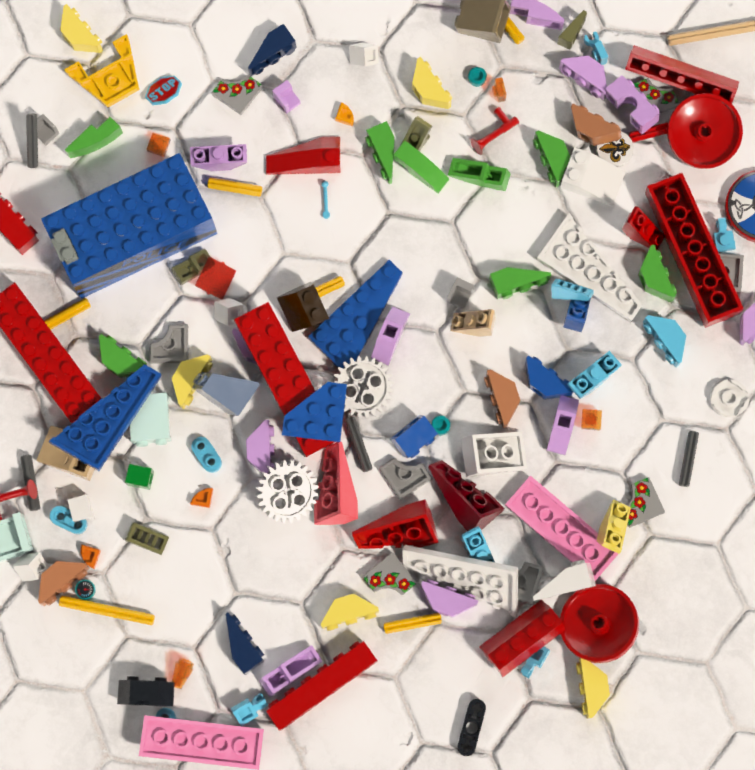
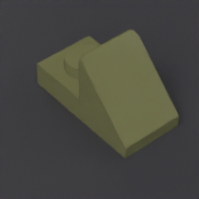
M415 117L402 143L407 141L420 151L429 140V132L433 126L420 117Z

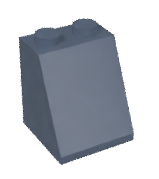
M202 372V374L199 373L195 377L192 388L227 414L239 416L260 384L255 381Z

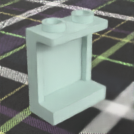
M167 393L150 394L131 422V442L136 444L137 447L148 446V443L166 445L167 442L172 441L168 407L170 402Z
M20 512L12 514L13 517L0 521V562L34 552L24 515Z

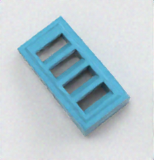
M555 279L551 285L553 299L588 301L594 294L592 289L560 279Z

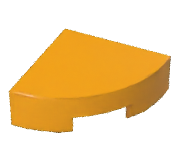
M341 102L335 121L353 126V113L346 104Z

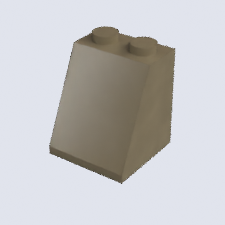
M461 0V12L455 19V27L458 33L501 43L511 10L508 1Z

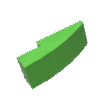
M109 117L97 129L91 124L65 149V152L69 158L95 152L114 141L123 131Z
M404 141L394 153V160L408 169L411 175L439 194L449 181V178L432 161L407 141Z
M452 158L448 176L501 191H506L511 175L507 168L489 166L485 162Z

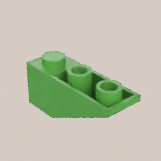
M386 121L367 129L365 141L368 147H372L374 150L372 155L376 164L380 163L382 167L380 172L383 179H387L389 184H392L395 137Z
M507 267L491 273L489 280L496 298L508 299L513 296V293L518 291L524 293L529 291L532 286L538 285L539 287L547 284L551 278V272Z

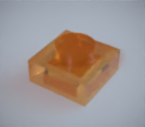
M502 77L496 78L494 86H492L493 96L497 97L498 103L506 101L507 95Z
M152 133L146 150L147 152L165 157L171 139Z
M582 409L581 429L600 431L602 410Z

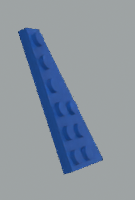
M389 259L329 316V319L325 320L308 336V339L337 368L344 369L343 362L350 364V358L357 362V357L366 345L403 272Z
M144 364L129 376L118 388H114L108 396L99 400L80 415L79 419L65 427L59 435L50 439L49 443L95 470L100 471L160 380L161 373Z

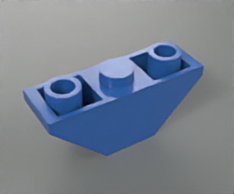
M590 299L588 301L570 300L563 328L582 333Z
M527 356L525 366L530 390L544 400L560 398V396H572L574 392L567 385L570 381L567 379L562 380L557 376L558 373L551 368H545L538 358Z

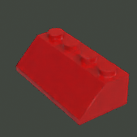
M540 600L480 645L479 648L499 674L504 677L566 629L563 621L543 600Z

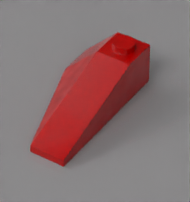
M320 137L266 156V175L341 173L340 137Z
M426 499L407 504L352 532L358 549H377L384 546L402 548L405 545L421 548L439 543L432 513Z

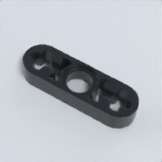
M480 699L472 700L467 708L457 746L458 752L463 756L472 755L476 749L486 711V705ZM476 702L480 703L482 711L477 713V717H480V722L473 718L468 719L469 714L473 716L474 709L471 706L475 705ZM468 722H475L478 728L475 733L467 732L466 725ZM463 734L475 737V741L470 739L469 746L472 747V750H468L467 753H464V749L461 748V744H465L467 738H463Z

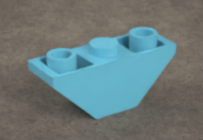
M651 315L646 316L643 320L644 329L648 334L651 333L653 335L656 346L659 349H663L669 364H673L677 368L683 358L686 340L685 333L675 320Z
M608 351L567 385L581 399L603 384L622 364Z
M479 526L461 535V541L469 558L495 563Z

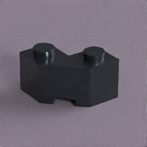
M127 676V680H119L117 704L173 706L175 682H167V678L155 677V681L139 680V677Z

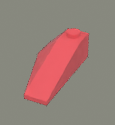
M336 442L327 446L322 464L323 479L318 484V489H320L319 499L315 500L316 504H314L315 525L346 524L358 519L357 497L342 442Z

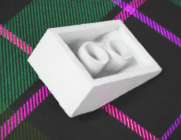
M574 147L560 188L614 206L625 171L593 153Z
M522 432L478 434L461 439L466 477L527 470Z
M585 560L571 562V567L564 569L535 594L533 600L545 599L596 586L591 564L585 563Z

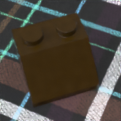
M311 281L276 297L292 332L313 327L329 319L318 292Z

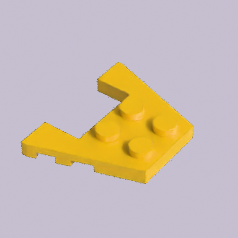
M127 34L112 42L121 58L96 73L87 76L79 61L64 69L69 77L107 108L140 90Z

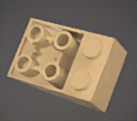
M50 426L36 461L90 481L95 469L50 444L49 440L63 431L61 428Z

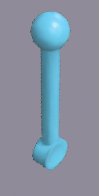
M323 181L321 183L324 192V212L322 215L323 218L328 219L330 217L327 199L329 183L328 181Z

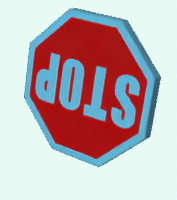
M176 76L160 77L149 85L145 98L152 105L167 104L179 95L182 83Z

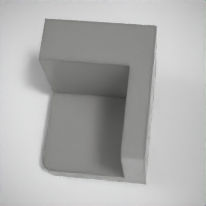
M42 114L37 118V136L47 146L60 133L56 126Z
M457 277L447 296V302L464 309L474 290V285Z

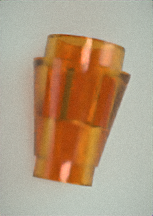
M179 658L178 662L175 663L172 682H175L174 687L182 689L194 670L193 662Z

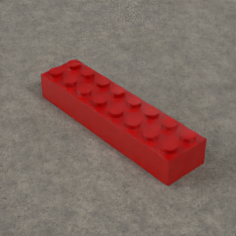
M683 173L647 186L645 195L704 327L707 328L740 315L744 308Z
M13 283L0 293L1 329L69 421L74 423L79 419L80 415L102 398L18 285Z
M269 302L234 319L281 412L285 416L315 392ZM295 437L305 457L334 443L331 441Z

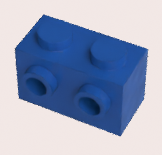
M418 415L392 436L390 440L403 457L413 458L420 453L419 449L421 447L431 444L438 433L424 415Z

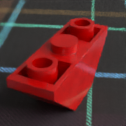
M637 206L629 213L621 228L630 239L648 248L651 245H655L657 250L664 239L663 233Z

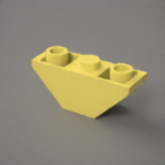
M67 4L64 5L60 28L64 39L74 51L101 53L103 51L100 45L102 43L101 39L96 34L92 35L90 26L86 21L82 22L79 19L80 15L74 7L71 9Z
M419 57L412 82L413 92L424 105L449 109L452 100L448 90L444 91L439 77L432 74L429 63L427 61L424 62Z
M208 354L182 361L172 377L178 404L182 409H185L186 405L189 406L194 399L193 393L195 390L192 387L195 377L199 373L202 374V372L209 373L213 366V360Z
M613 499L599 528L597 542L601 546L618 554L621 553L631 507Z
M355 594L334 599L321 626L322 629L326 628L327 631L339 628L338 625L346 623V626L357 623L359 618L364 617L365 620L375 618L376 614L379 613V609Z
M579 658V663H576L577 674L581 675L582 683H579L580 695L584 694L585 703H582V712L589 719L595 716L610 696L608 678L594 664Z

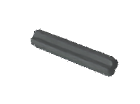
M28 113L26 115L28 168H37V114Z
M350 417L345 420L362 471H371L372 464L356 419Z
M696 431L688 432L679 479V486L681 487L690 486L699 432Z
M21 456L25 486L28 480L31 479L37 488L32 456ZM37 490L36 499L27 496L30 511H37L41 508Z

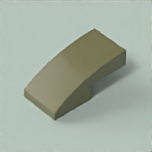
M203 249L189 256L188 260L172 267L171 271L179 284L183 285L213 267L215 263L207 250Z

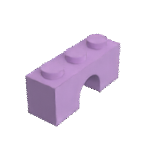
M621 75L605 88L607 92L606 98L617 109L624 104H632L636 107L630 113V123L641 134L645 133L659 121L660 111L657 106L651 105L647 101L645 94L641 91L638 92L630 79H626Z

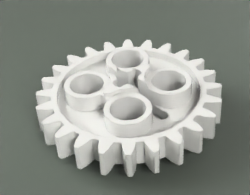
M358 356L357 362L350 358V364L343 362L344 369L338 367L337 370L341 374H334V377L338 380L333 382L347 384V387H352L355 390V396L348 397L346 395L344 412L349 409L351 410L350 416L357 412L358 418H360L362 413H364L365 418H368L369 412L375 416L376 409L379 412L383 411L381 405L388 406L385 400L392 399L388 393L394 392L393 389L389 388L394 382L388 381L392 376L391 374H385L388 368H380L382 362L376 365L375 358L369 362L368 356L365 357L364 361ZM360 370L363 376L361 379H355L352 372ZM369 371L370 375L365 384V387L368 389L362 392L359 402L356 403L355 399L360 390L358 384L361 385L363 383L365 375ZM372 377L379 378L380 385L378 387L371 385L370 379ZM367 394L372 396V404H365L363 396Z
M282 459L281 465L274 462V468L267 466L268 473L261 472L264 479L258 478L261 486H256L255 488L260 490V493L255 494V496L261 498L257 504L264 505L261 510L263 512L268 511L266 515L269 518L273 516L275 521L280 518L283 523H285L287 518L292 523L293 517L300 520L299 514L307 516L306 509L312 511L310 503L316 504V501L312 498L313 496H318L314 489L319 487L313 484L317 479L310 477L313 472L311 470L306 471L308 468L306 465L301 467L299 461L294 464V461L289 459L287 464ZM296 475L299 476V481L296 484H292V478ZM280 479L279 486L274 488V480ZM301 495V500L298 503H294L295 496ZM278 498H282V504L275 506V501Z

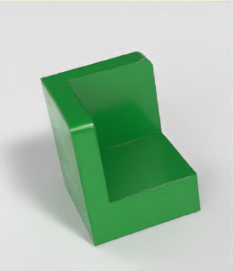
M130 464L125 483L128 486L150 490L154 470Z

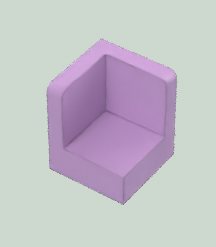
M288 80L272 90L273 97L286 114L301 104L299 98L292 91V85Z

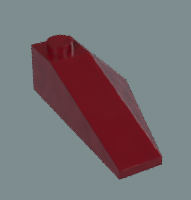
M443 460L428 466L455 517L465 530L470 531L477 526L482 530L504 511L505 508L487 491L484 494L475 488L477 484L472 481L470 483L461 478L460 472Z

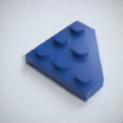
M327 382L284 416L282 436L340 443L347 384Z

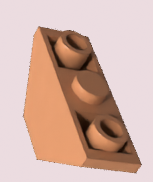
M571 105L578 138L593 146L620 140L622 137L621 130L617 124L605 121L599 114L588 112L582 105Z
M490 369L487 370L484 381L486 387L490 388L492 392L490 400L492 406L496 405L498 413H495L497 422L502 424L503 428H507L519 406L520 397L514 381Z
M56 561L41 574L38 599L40 605L50 606L57 600L56 596L61 592H67L72 588V583L75 580H81L88 574L89 566L85 563Z

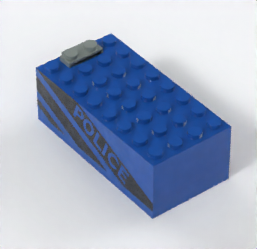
M180 153L41 218L73 287L81 298H85L218 234L212 216Z

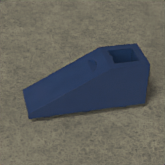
M284 24L267 34L248 66L250 77L262 73L264 68L276 64L280 58L292 54L297 48L296 40Z
M227 612L226 621L232 659L243 674L247 675L264 662L262 657L265 654L258 645L256 647L252 645L250 641L253 638L247 630L242 631L238 626L241 622L236 615L233 614L231 616Z

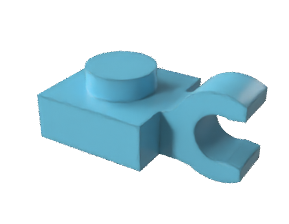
M593 32L594 40H589L588 36L585 35L584 43L593 48L591 51L593 59L601 65L606 64L608 54L602 42L599 41L597 32Z
M725 217L718 218V221H716L718 232L713 233V240L718 253L735 250L733 230L727 231Z
M542 647L529 657L521 669L522 675L529 679L535 666L541 668L550 653V649Z
M259 693L251 702L247 698L233 706L231 710L239 724L243 726L258 717L257 711L265 708L268 704L263 694Z

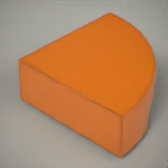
M206 488L198 492L192 498L190 505L210 508L213 488Z
M81 544V555L84 562L89 567L95 569L101 550Z

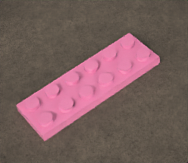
M531 475L505 504L509 510L570 562L585 560V563H590L595 581L618 555V553L601 546L597 542L598 533Z
M144 715L139 756L259 770L264 729Z

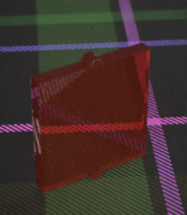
M209 256L196 281L195 287L205 291L207 295L211 294L223 300L236 270L225 265L224 262H219Z

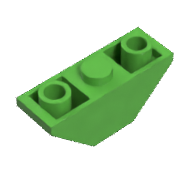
M536 131L533 139L534 147L536 150L539 149L541 163L549 171L547 172L549 181L553 182L555 187H558L571 156L563 140L544 132Z
M651 245L638 273L639 279L645 292L672 302L676 297L675 294H677L675 285L669 281V271L666 266L663 267L660 250H656L655 245Z
M102 334L99 336L102 363L119 378L129 377L144 364L147 365L141 358L137 357L135 359L132 357V352L126 347L122 346L120 348L117 346V341L111 336L105 337Z

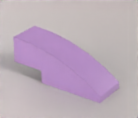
M511 1L510 14L527 17L526 24L559 30L563 29L564 18L540 1Z
M311 645L262 677L259 682L268 696L272 697L323 661Z

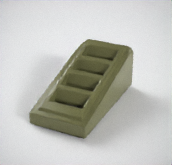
M583 10L559 35L558 45L569 50L572 48L586 21L587 11Z
M133 522L125 541L162 555L169 537ZM136 529H137V530H140V531H139V533H138V535H137V538H136V540H135V539H133V536H134V533H135V531H136ZM143 532H145L147 534L144 539V542L142 543L140 542V539L143 535ZM153 535V541L149 546L147 545V543L149 541L150 536ZM158 538H161L158 549L154 548Z

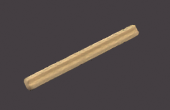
M755 20L668 35V44L672 46L755 31Z

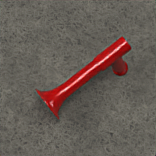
M500 107L495 109L494 114L504 124L482 139L475 140L471 138L470 141L474 150L479 155H482L485 145L519 124L517 117L514 116L509 119Z
M30 479L27 485L21 489L0 493V502L25 495L36 499L37 488L34 481Z

